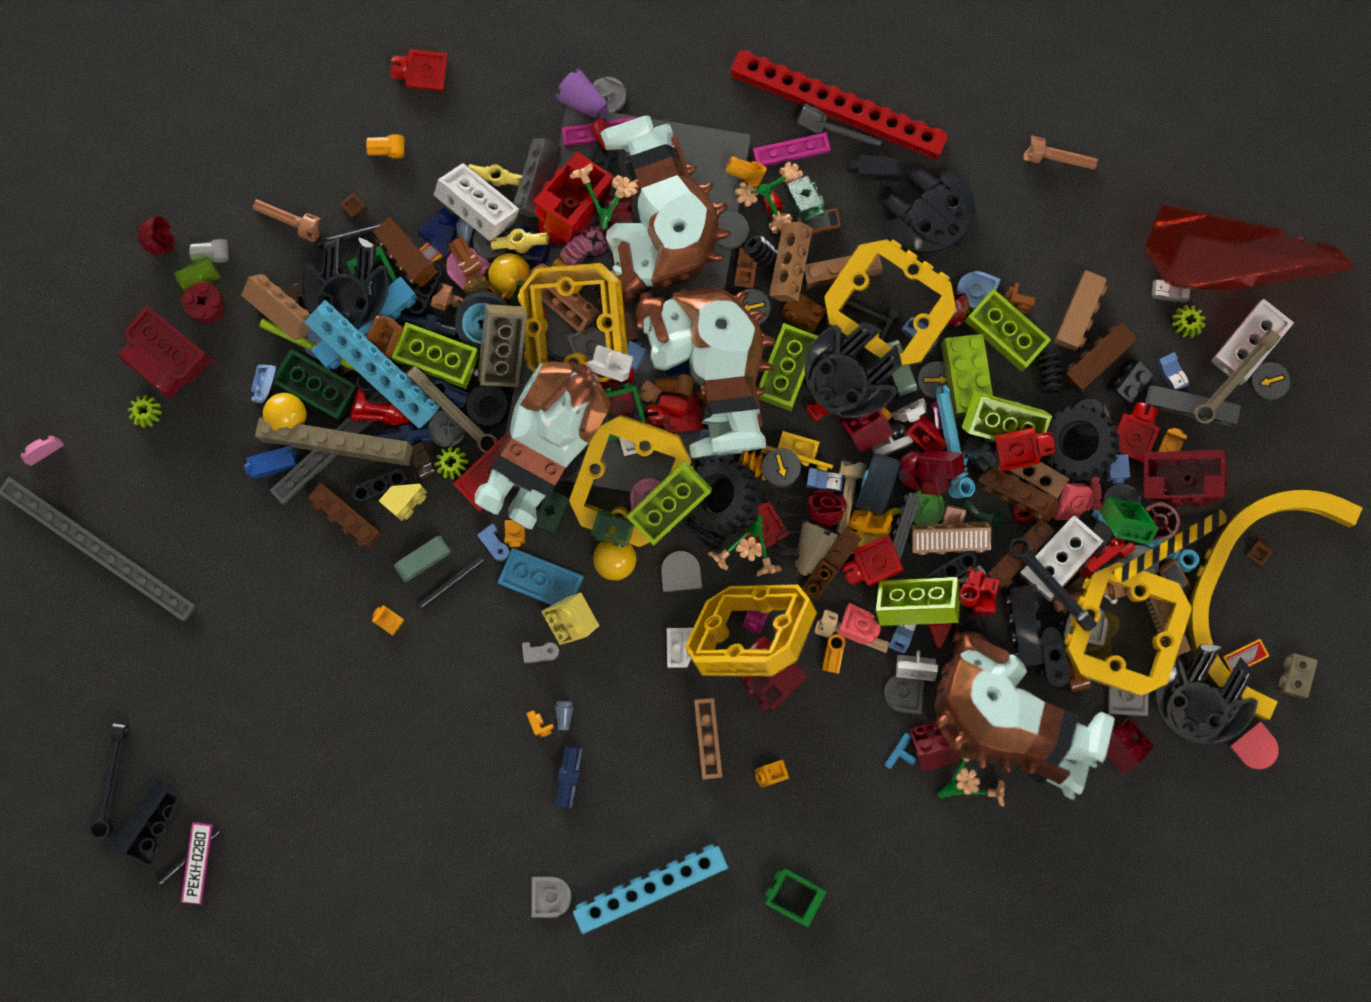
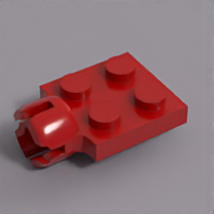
M409 49L407 56L395 55L392 57L391 77L405 80L406 88L444 91L447 53Z
M630 369L628 379L622 382L612 378L601 382L600 385L603 389L613 387V390L621 389L620 385L633 382L634 370ZM633 391L609 397L611 402L609 407L611 419L620 415L633 418L636 405Z
M698 391L691 393L685 414L681 413L679 415L659 406V403L647 405L645 408V417L648 418L647 424L654 427H662L665 431L673 434L704 429L703 424H701L702 414L698 400Z
M1139 402L1135 405L1131 415L1124 413L1117 427V433L1120 436V452L1117 453L1121 455L1128 454V458L1144 464V452H1151L1160 428L1154 425L1158 410L1153 406L1147 407L1148 404Z
M1034 428L995 436L1001 471L1040 464L1042 456L1052 455L1056 451L1051 432L1037 434Z
M770 502L761 503L757 508L759 510L758 515L763 516L761 530L765 548L776 543L778 535L788 532L777 525L776 522L779 516ZM779 520V525L785 528L782 521ZM746 524V529L741 532L744 533L750 525ZM789 533L779 536L778 541L788 536ZM751 534L745 537L747 541L751 538ZM756 536V543H760L759 537Z
M888 534L853 550L855 554L854 559L842 566L843 572H846L845 578L851 585L866 581L869 587L904 571L892 539Z
M1112 538L1109 542L1110 545L1097 555L1098 559L1094 556L1081 567L1083 571L1079 575L1085 580L1086 577L1091 576L1114 557L1118 556L1124 559L1136 549L1134 543L1129 542L1125 545L1123 543L1126 541L1125 539Z

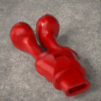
M357 389L354 403H352L350 408L349 420L381 421L384 425L392 426L402 424L415 425L391 402L387 404L369 402L365 398V392Z

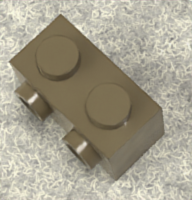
M1295 653L1286 657L1284 661L1285 673L1279 681L1280 692L1301 699L1308 698L1318 660Z

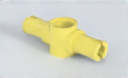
M469 164V168L495 187L507 184L519 186L522 175L509 173V170H504L499 165L486 166L485 168ZM494 173L501 174L497 179L492 178Z
M514 229L505 237H495L492 239L491 247L493 250L508 248L509 250L515 249L518 253H525L535 245H548L549 237L547 232L531 234V232L525 233L522 229Z

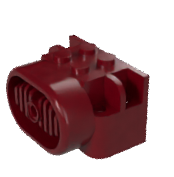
M146 306L127 327L125 335L129 342L118 354V357L169 399L173 398L183 385L190 384L197 376L201 377L203 375L201 371L208 363H211L213 366L216 364L149 306Z
M1225 450L1144 452V499L1163 501L1172 504L1174 507H1203L1225 498L1228 485V454Z
M764 636L748 650H770L773 643ZM793 662L773 676L737 677L745 685V692L751 698L755 696L759 700L757 704L765 712L768 710L771 713L808 676Z

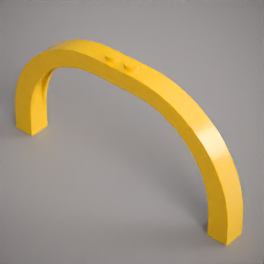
M1293 490L1267 496L1236 514L1221 530L1212 547L1207 549L1204 555L1205 563L1203 566L1200 565L1196 573L1198 578L1189 604L1192 610L1188 619V632L1193 653H1196L1201 644L1213 645L1208 617L1211 596L1235 542L1251 524L1272 513L1299 510L1322 515L1350 528L1356 525L1363 508L1332 494L1311 490ZM1217 655L1206 677L1212 683V686L1216 685L1220 688L1224 686L1231 673ZM1246 687L1242 694L1243 698L1253 697L1258 700L1255 716L1263 720L1271 718L1278 701L1249 687Z

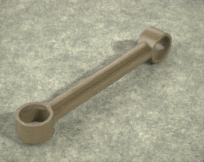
M1270 329L1206 404H1200L1194 409L1193 416L1195 420L1199 423H1210L1215 417V410L1264 354L1279 341L1281 336L1273 329ZM1202 407H1208L1211 412L1210 418L1207 421L1198 418V410Z
M416 366L409 370L406 374L408 378L419 386L477 441V448L481 452L486 453L488 451L483 450L481 447L483 437L492 438L494 445L497 443L493 435L485 434Z

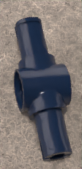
M403 313L401 323L404 325L407 322L436 334L455 339L458 336L454 326L443 324V321L434 315L425 314L424 316L417 317Z

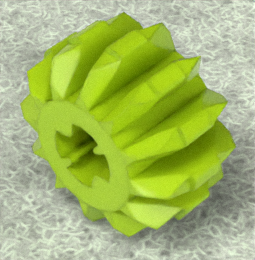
M1184 305L1183 310L1177 309V314L1172 317L1176 321L1172 326L1178 327L1176 333L1182 331V337H1186L1188 334L1190 338L1194 337L1195 334L1199 335L1201 333L1200 328L1205 327V324L1202 322L1205 320V316L1199 315L1202 310L1199 309L1196 312L1195 305L1191 306L1190 309L1187 305ZM1187 318L1191 320L1190 322H1192L1190 325L1187 324L1188 320L1185 321Z
M144 395L142 399L140 396H137V402L130 401L133 408H128V411L132 413L129 415V418L134 420L133 423L135 425L140 424L142 428H145L147 424L152 427L153 420L159 421L156 416L162 414L160 410H157L161 405L156 403L154 397L149 399L148 395ZM143 409L148 410L146 414L142 412Z
M451 446L448 448V452L442 449L441 451L444 455L436 456L437 459L441 460L435 462V466L440 467L437 472L439 474L443 473L444 478H447L450 474L452 480H454L455 474L461 477L462 474L459 471L466 472L467 470L466 467L462 466L468 464V460L464 459L466 454L464 452L459 454V448H456L453 452ZM451 459H453L456 462L453 463V467H450L447 464L450 463Z

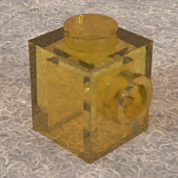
M480 274L471 276L470 280L465 281L463 291L467 292L466 297L475 292L487 291L489 280L486 279V276Z

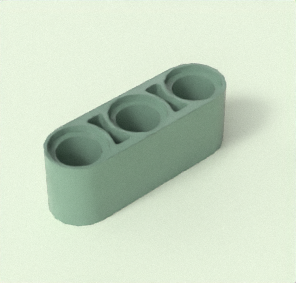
M898 339L887 343L891 347L896 345L899 352L903 353ZM909 365L900 366L890 376L892 384L897 390L896 394L898 397L917 391L916 382Z
M439 535L394 564V567L403 582H407L448 556L451 550L442 536Z

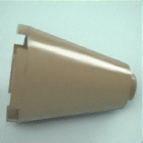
M803 520L798 544L800 550L797 551L800 558L795 560L794 565L797 568V572L805 576L808 573L812 574L839 538V534L821 525H813L811 521Z

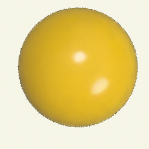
M507 253L498 256L491 263L488 278L493 289L502 295L504 292L514 294L517 282H524L531 270L528 263L521 256Z
M291 393L273 395L264 405L263 419L275 431H278V428L288 426L291 429L296 424H305L307 417L305 405L301 399Z
M613 537L607 538L596 547L593 555V564L596 571L603 578L612 581L622 580L628 577L634 570L636 552L630 543Z

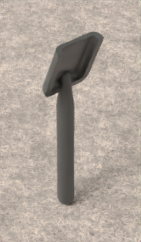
M806 103L803 105L797 121L798 124L817 134L821 133L823 128H826L832 132L875 146H880L882 143L878 138L825 122L827 115Z

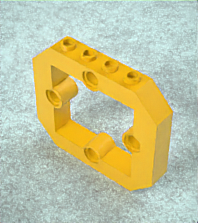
M893 239L891 242L881 240L859 245L824 296L829 324L832 326L837 324L842 328V333L847 336L859 326V324L840 311L854 290L863 291L868 288L870 279L866 272L877 256L881 255L903 270L908 279L918 280L941 296L929 315L919 314L915 317L914 328L917 333L904 352L900 353L902 366L922 362L956 312L952 285L948 281L950 277L941 271L937 274L932 270L934 267L926 261L922 264L916 260L918 257L916 254L909 250L907 253L900 249L902 245ZM911 265L919 267L917 274L911 275L908 273ZM857 276L865 278L863 285H855L854 280ZM920 319H927L929 321L927 328L921 329L918 327ZM879 333L865 348L881 358L892 347L879 339Z
M601 263L538 268L534 270L520 288L518 301L527 313L524 359L527 362V367L535 372L540 363H548L545 335L548 323L543 316L541 288L556 287L560 295L569 296L577 293L580 285L600 284L603 314L598 317L597 326L600 331L605 332L606 348L628 355L621 281ZM566 281L571 283L570 290L565 286ZM607 317L612 320L611 327L606 324ZM534 322L538 324V331L533 328ZM576 352L568 355L563 363L573 362L575 358L578 360L579 366L581 364L587 366L589 361L585 354ZM593 372V374L597 375L600 382L612 379Z
M620 415L602 423L591 439L569 502L581 526L641 547L650 541L627 518L629 512L626 508L619 506L614 508L612 512H608L586 504L594 479L600 478L606 471V463L602 456L610 434L634 442L635 450L641 456H648L653 450L675 457L671 473L683 461L690 465L692 460L679 435ZM644 440L648 441L650 443V449H642L640 446V442ZM594 463L598 464L601 471L598 473L593 472L591 465ZM621 513L624 516V521H616L614 515Z
M1117 562L1092 574L1089 578L1086 577L1083 584V589H1085L1084 595L1079 597L1077 603L1083 610L1091 611L1094 620L1098 622L1100 619L1099 606L1108 582L1127 589V596L1133 602H1140L1151 597L1172 605L1164 632L1155 635L1152 641L1157 653L1149 677L1126 669V663L1120 656H1111L1102 661L1085 655L1084 652L1091 631L1085 632L1076 622L1074 616L1070 623V626H1073L1071 634L1068 633L1064 644L1067 645L1065 651L1078 676L1139 697L1168 684L1192 608L1180 584L1166 578L1141 571L1120 583L1112 571L1125 564ZM1136 586L1140 587L1143 591L1141 597L1137 596L1134 592ZM1161 637L1167 638V647L1161 645ZM1111 661L1118 663L1117 671L1111 670Z
M799 585L729 586L705 602L685 645V649L702 675L773 676L797 660L817 612ZM759 610L761 613H768L772 610H787L786 614L778 616L773 621L777 635L770 650H744L740 644H734L727 648V650H714L717 643L726 640L730 632L726 623L732 611Z

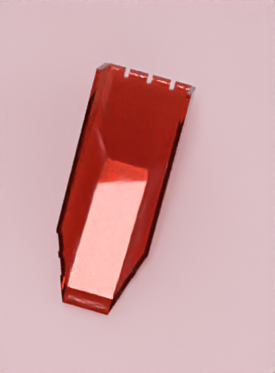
M1165 204L1160 206L1145 243L1147 248L1144 250L1165 283L1182 289L1231 291L1352 270L1354 263L1340 248L1320 241L1317 246L1303 242L1304 236L1299 235L1297 240L1284 236L1286 231L1283 229Z

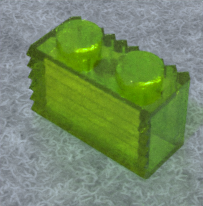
M208 256L174 273L180 287L184 291L194 283L200 281L210 283L221 277L215 263Z

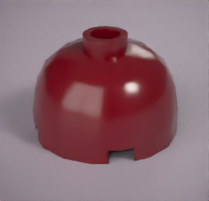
M162 216L149 218L140 225L138 242L146 252L153 255H162L171 252L175 245L174 234L170 236L168 230L171 226Z
M965 292L953 295L956 312L947 325L957 327L963 324V319L968 316L970 303Z
M913 451L904 455L901 459L898 476L907 488L921 490L918 457L925 452Z
M821 489L813 492V495L809 497L808 514L816 524L834 526L843 519L847 508V502L843 495L839 494L838 496L834 494L833 490Z
M1155 502L1145 509L1158 527L1153 538L1154 540H1168L1179 531L1181 515L1172 504Z

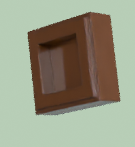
M354 192L340 203V206L352 219L367 208Z

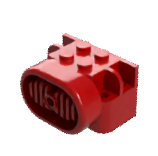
M578 152L570 158L562 169L558 168L553 179L544 184L542 192L533 201V204L536 205L535 214L539 218V232H547L548 242L555 245H566L570 240H573L578 235H582L597 212L586 184H583L581 178L571 179L569 175L573 171L581 170L592 163L593 170L588 174L589 183L600 207L605 202V197L609 196L614 176Z

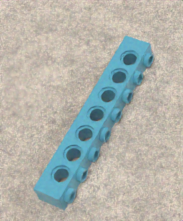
M326 300L305 320V323L419 429L440 408L433 399L423 392L419 386L408 378L405 373L393 364L390 359L378 350Z
M714 844L702 848L704 852L696 855L693 852L685 856V861L678 863L676 860L667 864V869L661 872L659 868L649 872L648 878L642 880L640 876L631 880V885L624 888L623 885L612 889L613 893L608 896L603 893L594 897L595 901L587 904L585 901L576 905L577 910L573 911V914L582 934L727 869L728 866L719 846L714 847ZM703 857L710 860V866L706 869H702L698 864L699 860ZM683 866L691 867L692 874L689 877L682 876L680 870ZM665 874H671L674 877V882L671 885L663 883L662 878ZM647 882L655 884L656 890L653 893L645 891L644 886ZM630 890H634L638 896L637 900L633 902L629 901L626 897L627 892ZM612 898L619 901V908L616 910H612L608 906V902ZM598 907L601 910L600 917H592L590 909Z

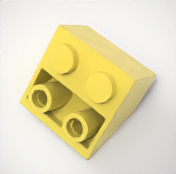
M420 484L391 486L379 502L403 521L404 518L408 519L414 511L412 509L417 504L420 505L426 499L425 494L427 491Z
M581 592L568 596L542 611L560 645L585 638L599 627Z

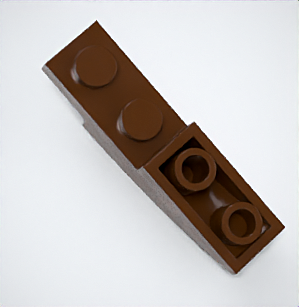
M846 527L802 587L804 593L817 601L859 544L862 537L849 527Z

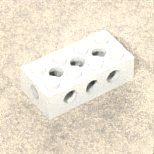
M464 163L438 179L434 192L435 197L489 241L514 225L519 211L517 206Z
M1262 299L1213 357L1211 362L1230 376L1270 329H1273L1282 338L1294 322L1265 299ZM1249 339L1253 340L1255 345L1251 344ZM1275 345L1264 354V356L1256 363V365L1249 371V373L1241 380V382L1239 383L1240 385H1242L1244 382L1248 380V378L1253 374V372L1262 363L1266 356L1271 352ZM1237 353L1242 355L1243 360L1238 357Z
M1073 515L1035 557L1046 569L1053 570V577L1064 587L1100 549L1104 541ZM1078 541L1081 546L1073 548L1070 546V542ZM1059 555H1065L1067 561L1061 563L1056 558ZM1028 566L1022 570L1021 577L1030 585L1036 584L1037 591L1048 601L1055 597Z

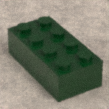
M292 349L288 352L272 381L276 387L297 396L301 401L340 423L354 402L358 389L353 383Z

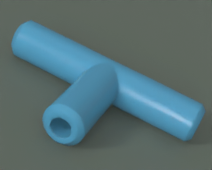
M904 734L886 761L885 766L891 769L899 757L911 765L915 763L916 758L904 751L912 738L909 734Z

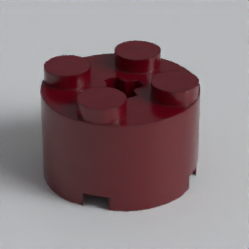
M615 196L605 197V208L610 207ZM632 196L620 198L612 211L611 220L608 221L605 234L615 223H632Z
M200 281L186 289L182 295V304L185 312L198 323L212 324L223 316L225 299L212 284Z

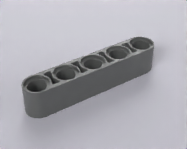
M1148 386L1145 403L1148 404L1147 407L1153 406L1157 410L1194 418V409L1200 404H1206L1210 398L1159 386ZM1223 401L1215 410V417L1211 422L1227 426H1237L1241 406ZM1202 407L1198 410L1199 419L1207 421L1210 418L1211 412L1208 407Z

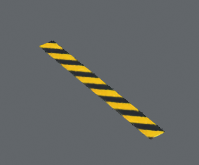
M1219 510L1112 571V573L1122 583L1225 524L1230 519L1222 510Z

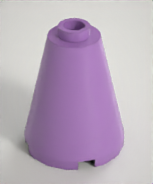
M576 69L577 73H569L560 84L559 89L561 91L559 95L556 93V99L595 119L605 117L608 113V104L585 74L579 69Z

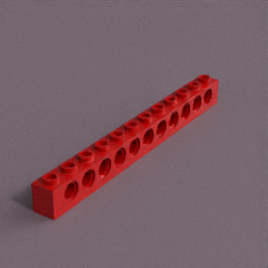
M739 50L731 68L730 76L802 106L806 103L829 117L937 161L946 143L948 134H945V131L942 129H933L922 121H913L905 114H896L888 107H879L873 101L859 99L857 95L842 92L836 86H827L819 79L806 77L802 72L795 73L784 65L780 64L778 66L773 64L767 58L756 57L750 51ZM750 66H756L758 69L756 71H750L748 68ZM773 73L775 76L773 78L766 77V74ZM790 80L792 84L785 85L783 81ZM807 87L809 91L802 92L800 88ZM824 94L827 98L819 99L817 95ZM842 101L844 105L837 106L835 105V102ZM859 108L861 113L856 114L852 109ZM876 115L879 119L873 121L869 116ZM893 122L896 124V127L890 128L887 123ZM911 129L913 134L908 135L904 130ZM928 136L931 141L925 142L922 140V137Z

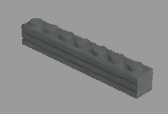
M910 492L904 496L903 501L905 503L900 508L901 515L897 518L896 529L894 528L892 533L894 536L892 542L900 559L921 497Z

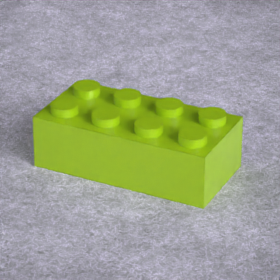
M995 289L991 290L965 320L978 334H983L984 339L1021 372L1028 367L1051 340Z
M406 322L391 358L393 361L408 368L416 366L427 375L466 389L480 355L478 349Z
M783 323L768 361L773 369L771 371L765 370L759 384L760 388L766 390L765 394L759 396V400L792 411L805 377L807 354L811 345L818 337L817 335Z
M983 334L945 338L941 343L954 417L966 416L974 391L993 396Z
M974 391L962 428L969 434L995 440L996 435L1034 428L1037 434L1047 432L1052 416L1041 409Z
M683 461L628 513L627 518L655 545L711 492L712 488L686 461Z
M958 578L885 580L879 582L876 612L880 626L958 623L960 608Z

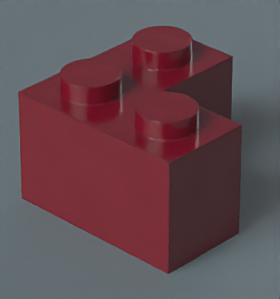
M875 410V412L873 411L863 418H842L839 420L848 438L860 454L864 451H869L876 444L886 441L890 436L894 435L881 410Z
M928 450L918 457L921 494L938 496L950 488L949 479H955L965 472L964 454Z

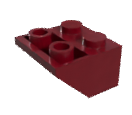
M1128 716L1112 729L1106 755L1118 770L1124 774L1139 764L1154 746L1150 739L1139 729L1137 723Z
M938 721L909 729L922 772L960 762L959 755L941 734L940 728L937 726Z

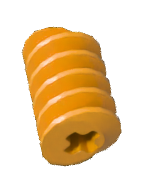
M748 450L743 451L738 463L755 471V477H759L762 474L763 454L761 453L758 457H755V450L751 454H748Z

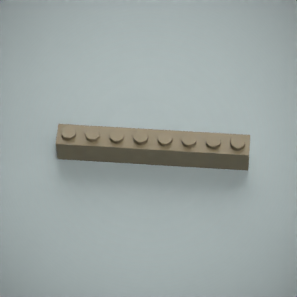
M259 418L255 437L263 443L291 446L409 466L413 447L406 441L296 424L291 429L287 426L285 428H278V431H275L263 418Z

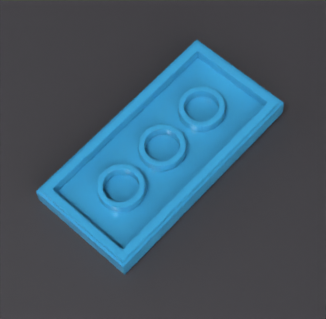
M512 548L498 584L553 605L568 596L577 594L584 576Z

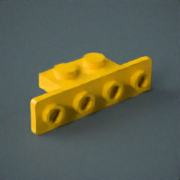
M782 432L778 449L784 448L792 451L804 466L809 467L810 463L817 465L816 469L825 472L833 468L831 464L815 460L819 441ZM766 446L761 449L760 453L767 455L776 448Z

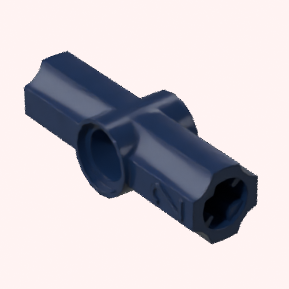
M425 374L434 385H443L445 389L443 394L457 407L463 408L469 393Z
M415 425L399 426L398 429L378 431L377 435L381 438L406 441L411 446L420 442L433 441L428 431V425H423L420 429Z
M566 746L563 765L560 767L558 776L559 787L555 803L557 806L569 808L573 806L575 789L579 783V767L583 749Z

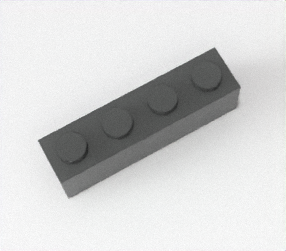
M546 138L533 139L514 199V205L519 208L518 213L527 218H538L535 214L536 205L533 204V201L542 192L544 184L552 180L561 150L560 146Z

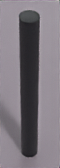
M381 224L317 240L316 244L320 248L324 247V243L337 237H342L343 242L375 234L373 231Z
M479 556L418 604L424 609L485 561Z
M219 827L212 831L210 843L222 833ZM188 853L157 879L161 886L186 865Z

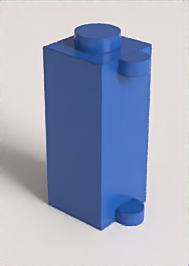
M287 446L248 457L244 467L247 475H250L253 479H258L293 469L298 462L294 448Z

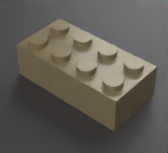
M485 304L478 367L480 385L519 387L527 313L524 307Z

